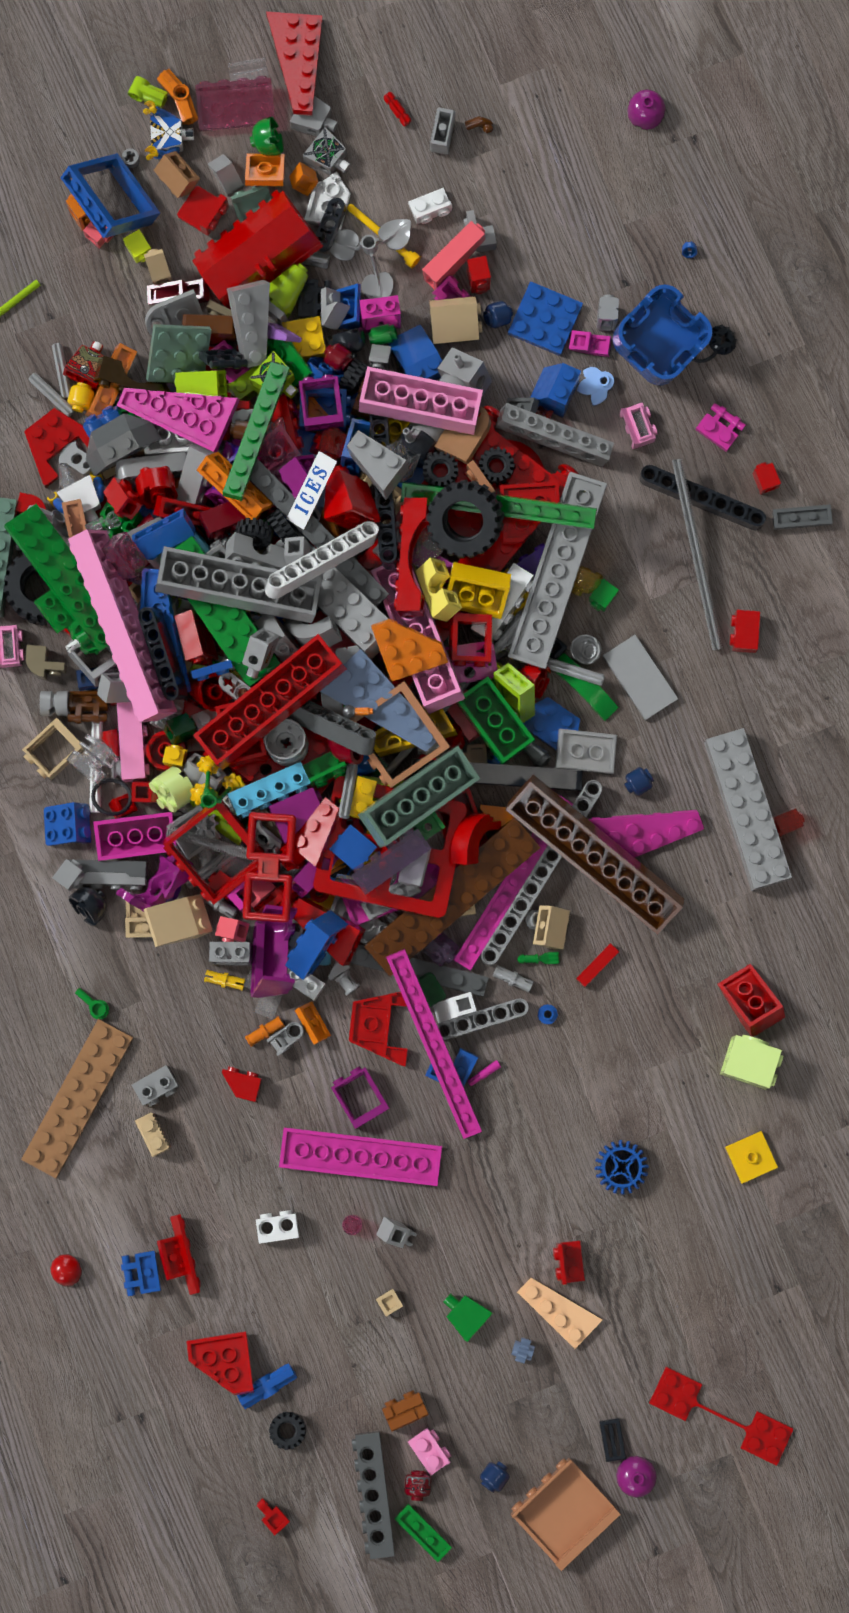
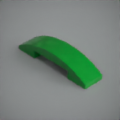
M564 653L557 659L580 667ZM554 671L604 721L619 708L599 685Z

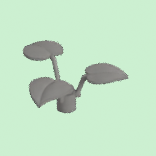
M396 219L386 222L378 231L379 238H375L373 235H365L360 242L357 234L352 230L343 229L337 232L333 245L329 250L334 257L342 261L351 260L355 255V251H359L361 248L371 257L375 275L370 274L366 276L362 282V291L368 299L391 295L393 279L387 272L378 274L374 254L378 250V244L384 245L386 243L387 247L391 250L404 248L410 239L411 221L408 219Z

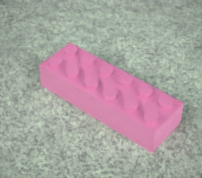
M367 366L359 401V412L474 435L483 390Z

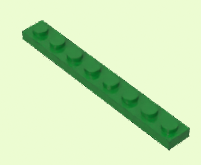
M273 362L270 363L223 489V496L242 501L290 372V367Z

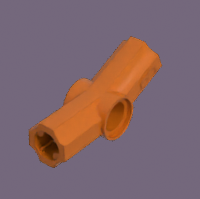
M170 69L164 70L160 73L157 81L174 99L182 124L190 125L198 120V116L189 88L182 84ZM180 93L186 94L183 98L177 97Z

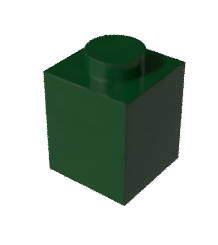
M184 713L167 720L164 732L172 745H178L194 738L193 735L197 726L194 719H190L189 715Z

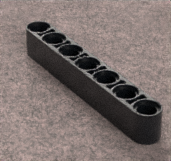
M653 465L643 467L640 474V482L644 486L680 500L675 474ZM651 472L654 478L647 479L644 473ZM667 479L672 485L666 487L662 484V481ZM690 480L686 481V485H688L686 487L689 489L688 494H690L688 497L691 499L690 504L692 506L754 531L761 529L764 525L766 515L762 510ZM698 495H706L707 501H700ZM719 501L723 502L725 504V508L719 509L717 508L715 503ZM740 509L743 515L736 516L733 510ZM751 517H759L761 519V523H754Z

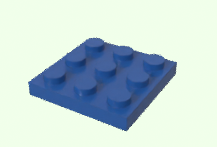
M530 281L509 328L508 335L561 356L583 303Z

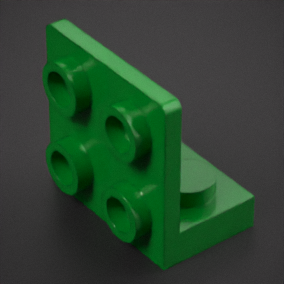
M332 752L302 765L313 788L317 787V789L327 785V781L332 778L336 780L340 776H345L347 770L345 761L340 762L332 755Z

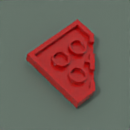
M559 482L500 485V495L559 503ZM505 517L502 530L503 544L524 543L541 522Z
M246 1331L186 1341L189 1363L234 1396L254 1392Z

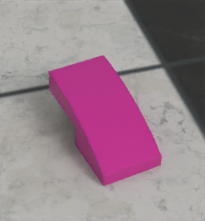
M572 330L569 350L609 357L612 338L611 336L592 335L591 332Z

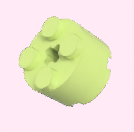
M175 766L170 767L149 783L150 789L158 796L156 801L160 808H167L171 812H176L191 802L190 789L193 788L188 777L183 778L179 774L182 771Z

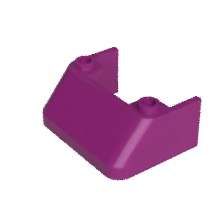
M265 905L261 913L282 914L283 907ZM297 908L290 909V920L287 923L258 920L255 922L252 941L251 997L263 998L288 994L292 990L295 979L290 978V974H287L285 964L288 961V940L295 932V923H292L297 913Z

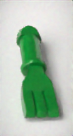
M547 952L540 956L538 954H523L517 958L521 964H538L539 961L544 964H560L559 952Z

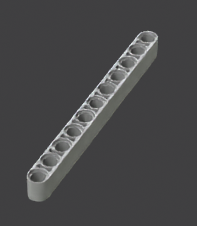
M596 780L588 781L574 802L573 807L583 816H588L602 792L601 784ZM594 785L597 787L598 793L592 795L588 792L587 788ZM579 802H585L588 806V809L586 811H580L577 807V804ZM549 845L482 951L481 960L485 965L492 966L497 963L562 858ZM553 851L557 854V859L550 861L547 859L546 854ZM544 868L547 871V876L544 878L538 877L536 870ZM527 885H534L537 888V892L535 894H528L526 891ZM518 901L526 903L527 908L524 911L516 909L515 904ZM507 918H514L516 926L513 928L507 927L505 920ZM499 934L504 935L506 938V942L502 945L495 942V937ZM488 951L494 952L496 955L495 960L487 961L484 957L485 953Z

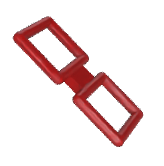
M251 812L249 814L246 857L249 860H259L258 872H247L245 874L242 916L246 920L284 923L290 920L292 876L279 874L280 862L291 863L294 860L295 815ZM257 820L288 822L286 854L255 852ZM253 880L284 882L282 914L251 912Z

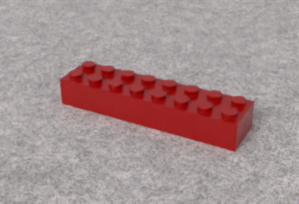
M317 634L193 736L214 763L223 770L346 671L347 668L322 637Z

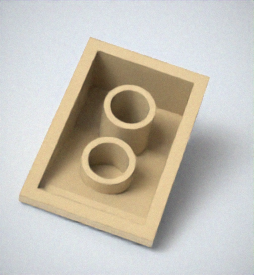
M201 894L144 909L155 947L196 939L213 932Z

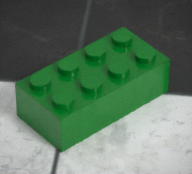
M486 677L464 693V700L456 702L501 765L535 741L534 737L489 677Z

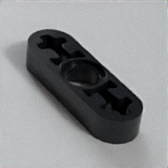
M333 198L329 201L316 232V236L320 241H323L324 238L327 241L319 249L321 252L331 249L345 215L346 205L341 198ZM339 204L341 209L337 208L335 212L333 206L337 207V205ZM334 221L335 226L332 229L325 228L326 222Z

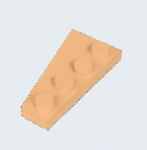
M530 1278L517 1291L574 1349L602 1321L601 1318L533 1278Z

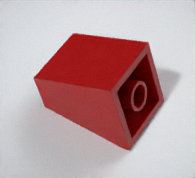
M335 470L331 473L325 486L324 519L348 530L366 521L380 522V516L368 482L361 480L357 476H352L344 470Z

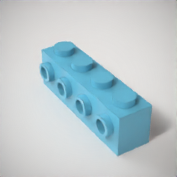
M299 762L230 792L227 796L236 816L245 818L254 809H266L271 805L270 802L278 799V802L289 798L288 794L295 791L298 794L307 790L310 781L302 763Z

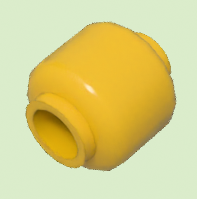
M78 382L77 385L71 387L67 402L72 406V410L83 413L84 410H89L95 392L92 390V386Z

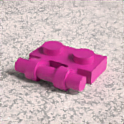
M714 403L710 409L716 413L715 416L712 417L707 413L695 430L727 452L738 437V434L733 432L734 428L736 427L742 431L746 425L740 421L741 419L738 416L734 417L727 412L725 407H720ZM721 417L730 423L728 427L719 422Z

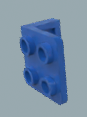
M72 802L44 808L45 842L47 846L72 842L91 843L89 804Z

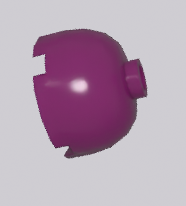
M646 89L640 90L633 95L629 101L627 113L629 120L634 126L637 125L644 130H648L660 125L666 108L660 94Z
M640 1456L626 1458L618 1466L616 1473L617 1484L621 1491L635 1498L644 1497L649 1494L655 1487L657 1480L656 1470L652 1463Z

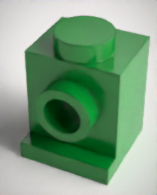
M434 811L413 826L412 833L417 840L421 839L424 842L445 828V826ZM426 823L431 826L429 831L425 829Z

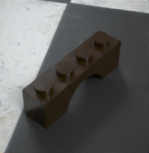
M102 356L98 360L94 382L99 383L98 385L101 387H113L120 393L123 392L124 388L171 392L166 384L168 382L139 383L133 381L126 375L122 361L107 356Z

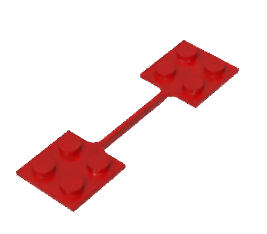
M665 1367L649 1404L686 1421L691 1408L695 1406L700 1407L745 1430L746 1436L741 1444V1449L776 1466L778 1465L793 1432V1428L758 1411L752 1423L744 1426L699 1404L696 1398L702 1384Z

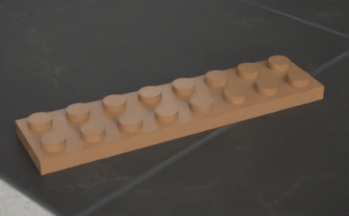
M99 1019L97 1020L21 1160L57 1179L129 1048L133 1037Z

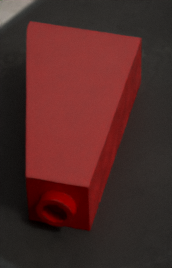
M306 897L299 898L292 905V908H297V913L293 919L303 929H305L309 920H315L329 911ZM338 915L348 923V926L336 934L337 941L335 944L331 943L326 951L340 965L346 966L350 964L366 929Z

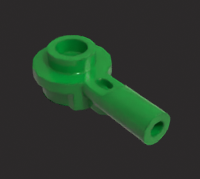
M81 988L77 989L75 994L89 1006V1011L93 1018L101 1020L107 1017L109 1005L105 1001L94 1000Z

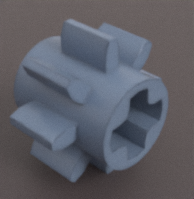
M521 1338V1341L515 1340L511 1355L516 1356L515 1361L523 1364L525 1360L531 1361L535 1346L530 1345L531 1340Z

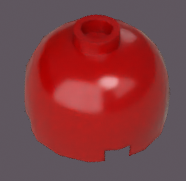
M527 664L522 669H518L522 675L535 685V698H541L550 681L547 678V673L551 674L550 668L546 667L545 670Z

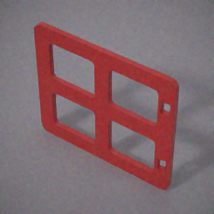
M345 776L338 777L334 782L331 802L334 804L336 798L341 800ZM376 784L373 798L380 799L395 787L391 788L390 786ZM450 800L435 811L448 814L450 818L444 848L442 850L431 848L428 860L429 864L439 867L433 901L429 902L389 892L395 858H404L406 846L410 844L400 841L399 837L387 846L380 848L372 835L361 833L377 846L374 852L381 854L376 883L373 889L331 880L330 875L335 854L329 849L337 841L338 835H342L346 830L341 827L342 818L340 817L334 832L331 833L327 842L328 848L321 857L320 862L322 863L320 868L316 867L313 881L314 889L319 893L434 918L443 917L447 911L456 864H451L452 840L458 825L466 816L467 808L465 804ZM324 858L330 859L328 870L321 869Z

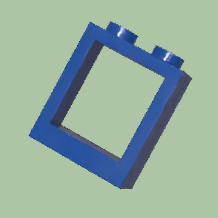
M323 388L305 391L307 409L309 397H335L334 389ZM339 389L340 397H342L341 406L344 427L329 429L335 432H346V426H350V414H347V407L351 405V395H347V389ZM300 394L299 427L300 430L305 431Z

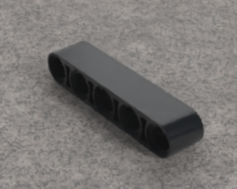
M144 607L139 611L138 619L162 693L167 700L184 699L188 692L164 615L157 607ZM150 612L152 613V619H151V620H150V618H149ZM156 631L158 632V638H157V639H156V637H155ZM168 669H170L171 672L170 676H168L167 673ZM174 687H175L176 690H177L176 695L174 694V691H173V690H174Z

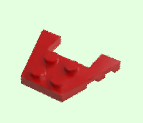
M53 408L24 431L45 488L59 478L48 461L60 453L66 445L78 438L88 448L90 439L81 424L56 408Z
M395 992L354 1001L352 1005L349 1042L406 1067L408 1049L387 1046L391 1006L407 1007L402 993Z

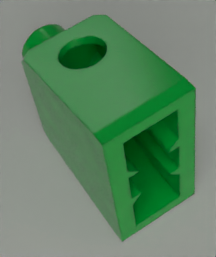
M450 1293L443 1301L451 1309L446 1317L466 1342L471 1339L493 1314L490 1310L466 1295L459 1301Z

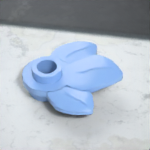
M596 367L586 368L583 370L586 379L580 382L577 391L584 395H591V403L595 406L607 398L608 390L614 385V377L611 373L601 372ZM603 378H607L606 384L601 383Z

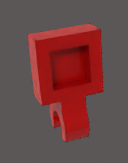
M263 1498L257 1503L256 1506L265 1515L261 1521L274 1536L290 1522L277 1505L271 1509Z

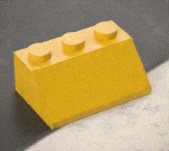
M453 562L447 590L457 593L462 606L461 611L492 615L493 618L501 619L510 590L511 574Z

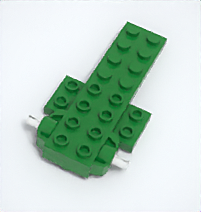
M35 504L7 522L4 528L51 589L36 599L34 603L57 634L64 629L69 631L73 642L65 646L68 652L71 653L76 648H79L84 654L94 652L97 655L108 648L109 645L106 643L105 633L99 625L98 615L91 604L90 594L86 590L83 576L77 568L76 558L39 506Z

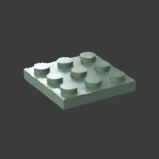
M153 324L146 380L148 382L174 383L175 373L206 371L205 362L199 359V351L209 350L211 328L206 326Z

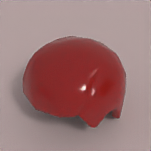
M63 1254L56 1257L51 1263L50 1272L52 1278L58 1284L66 1287L73 1286L79 1281L82 1269L75 1257Z

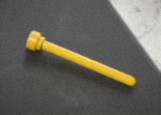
M349 204L347 210L378 235L380 227L353 204ZM405 248L396 250L404 257L405 264L411 269L421 259V256L416 252L408 251Z

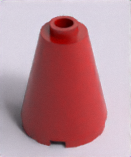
M216 672L208 674L209 679L198 681L197 678H191L189 680L191 691L188 693L206 710L216 711L215 706L228 704L230 699H232L230 695L221 689L219 685V677L221 675L217 676ZM230 679L224 680L225 686L230 685L231 687H233V684Z

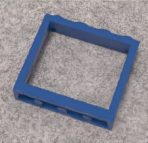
M118 153L69 165L60 177L103 238L152 225L160 214ZM109 169L140 214L114 220L83 175Z

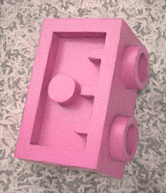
M427 1427L410 1439L408 1443L431 1476L445 1465L451 1463L449 1460L451 1454L445 1446L441 1448L437 1442L440 1438L434 1429L430 1431Z

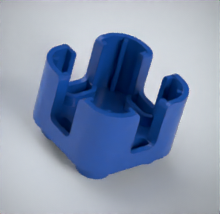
M659 285L653 288L633 311L622 320L613 334V345L616 351L640 375L654 385L670 383L707 346L712 337V326L709 320L701 312L696 316L692 315L680 302L684 298L683 294L671 285Z

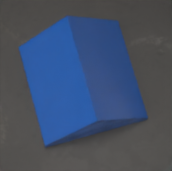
M357 283L336 290L340 292V303L350 306L338 329L357 328L358 330L360 327L361 284Z

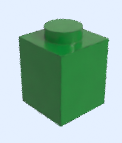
M603 579L589 597L591 607L597 611L602 610L605 612L617 596L619 589Z

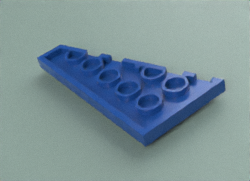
M142 568L140 610L144 607H157L162 611L187 691L189 692L191 691V686L170 595L155 592L159 569ZM150 612V614H149L150 620L152 619V613H151V612ZM156 631V633H155L156 639L158 638V632H157V631ZM168 669L167 671L168 676H170L171 673L170 669Z

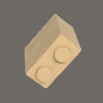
M476 297L429 301L433 344L479 340V333H482V322L478 321V315L481 314L480 303L476 302Z

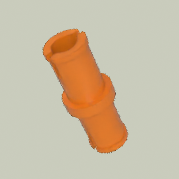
M277 1016L267 1024H261L260 1028L246 1035L245 1038L252 1047L261 1040L271 1037V1034L284 1028L285 1025L281 1018Z

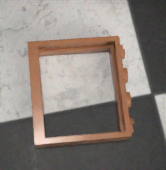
M405 681L387 694H392L393 697L402 691L439 747L393 779L374 752L368 755L370 759L367 761L374 770L376 768L381 773L379 778L385 786L389 785L391 788L450 747ZM381 697L375 702L379 707L389 699ZM366 715L350 718V720L357 722Z

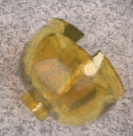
M580 565L571 593L582 596V593H593L601 584L604 575L598 572L593 573L589 568Z

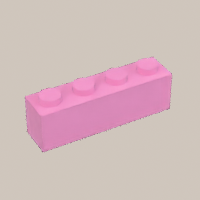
M131 702L117 703L122 781H147V775H150L149 763L146 764L147 744H145L144 737H148L147 725L139 722L135 717Z

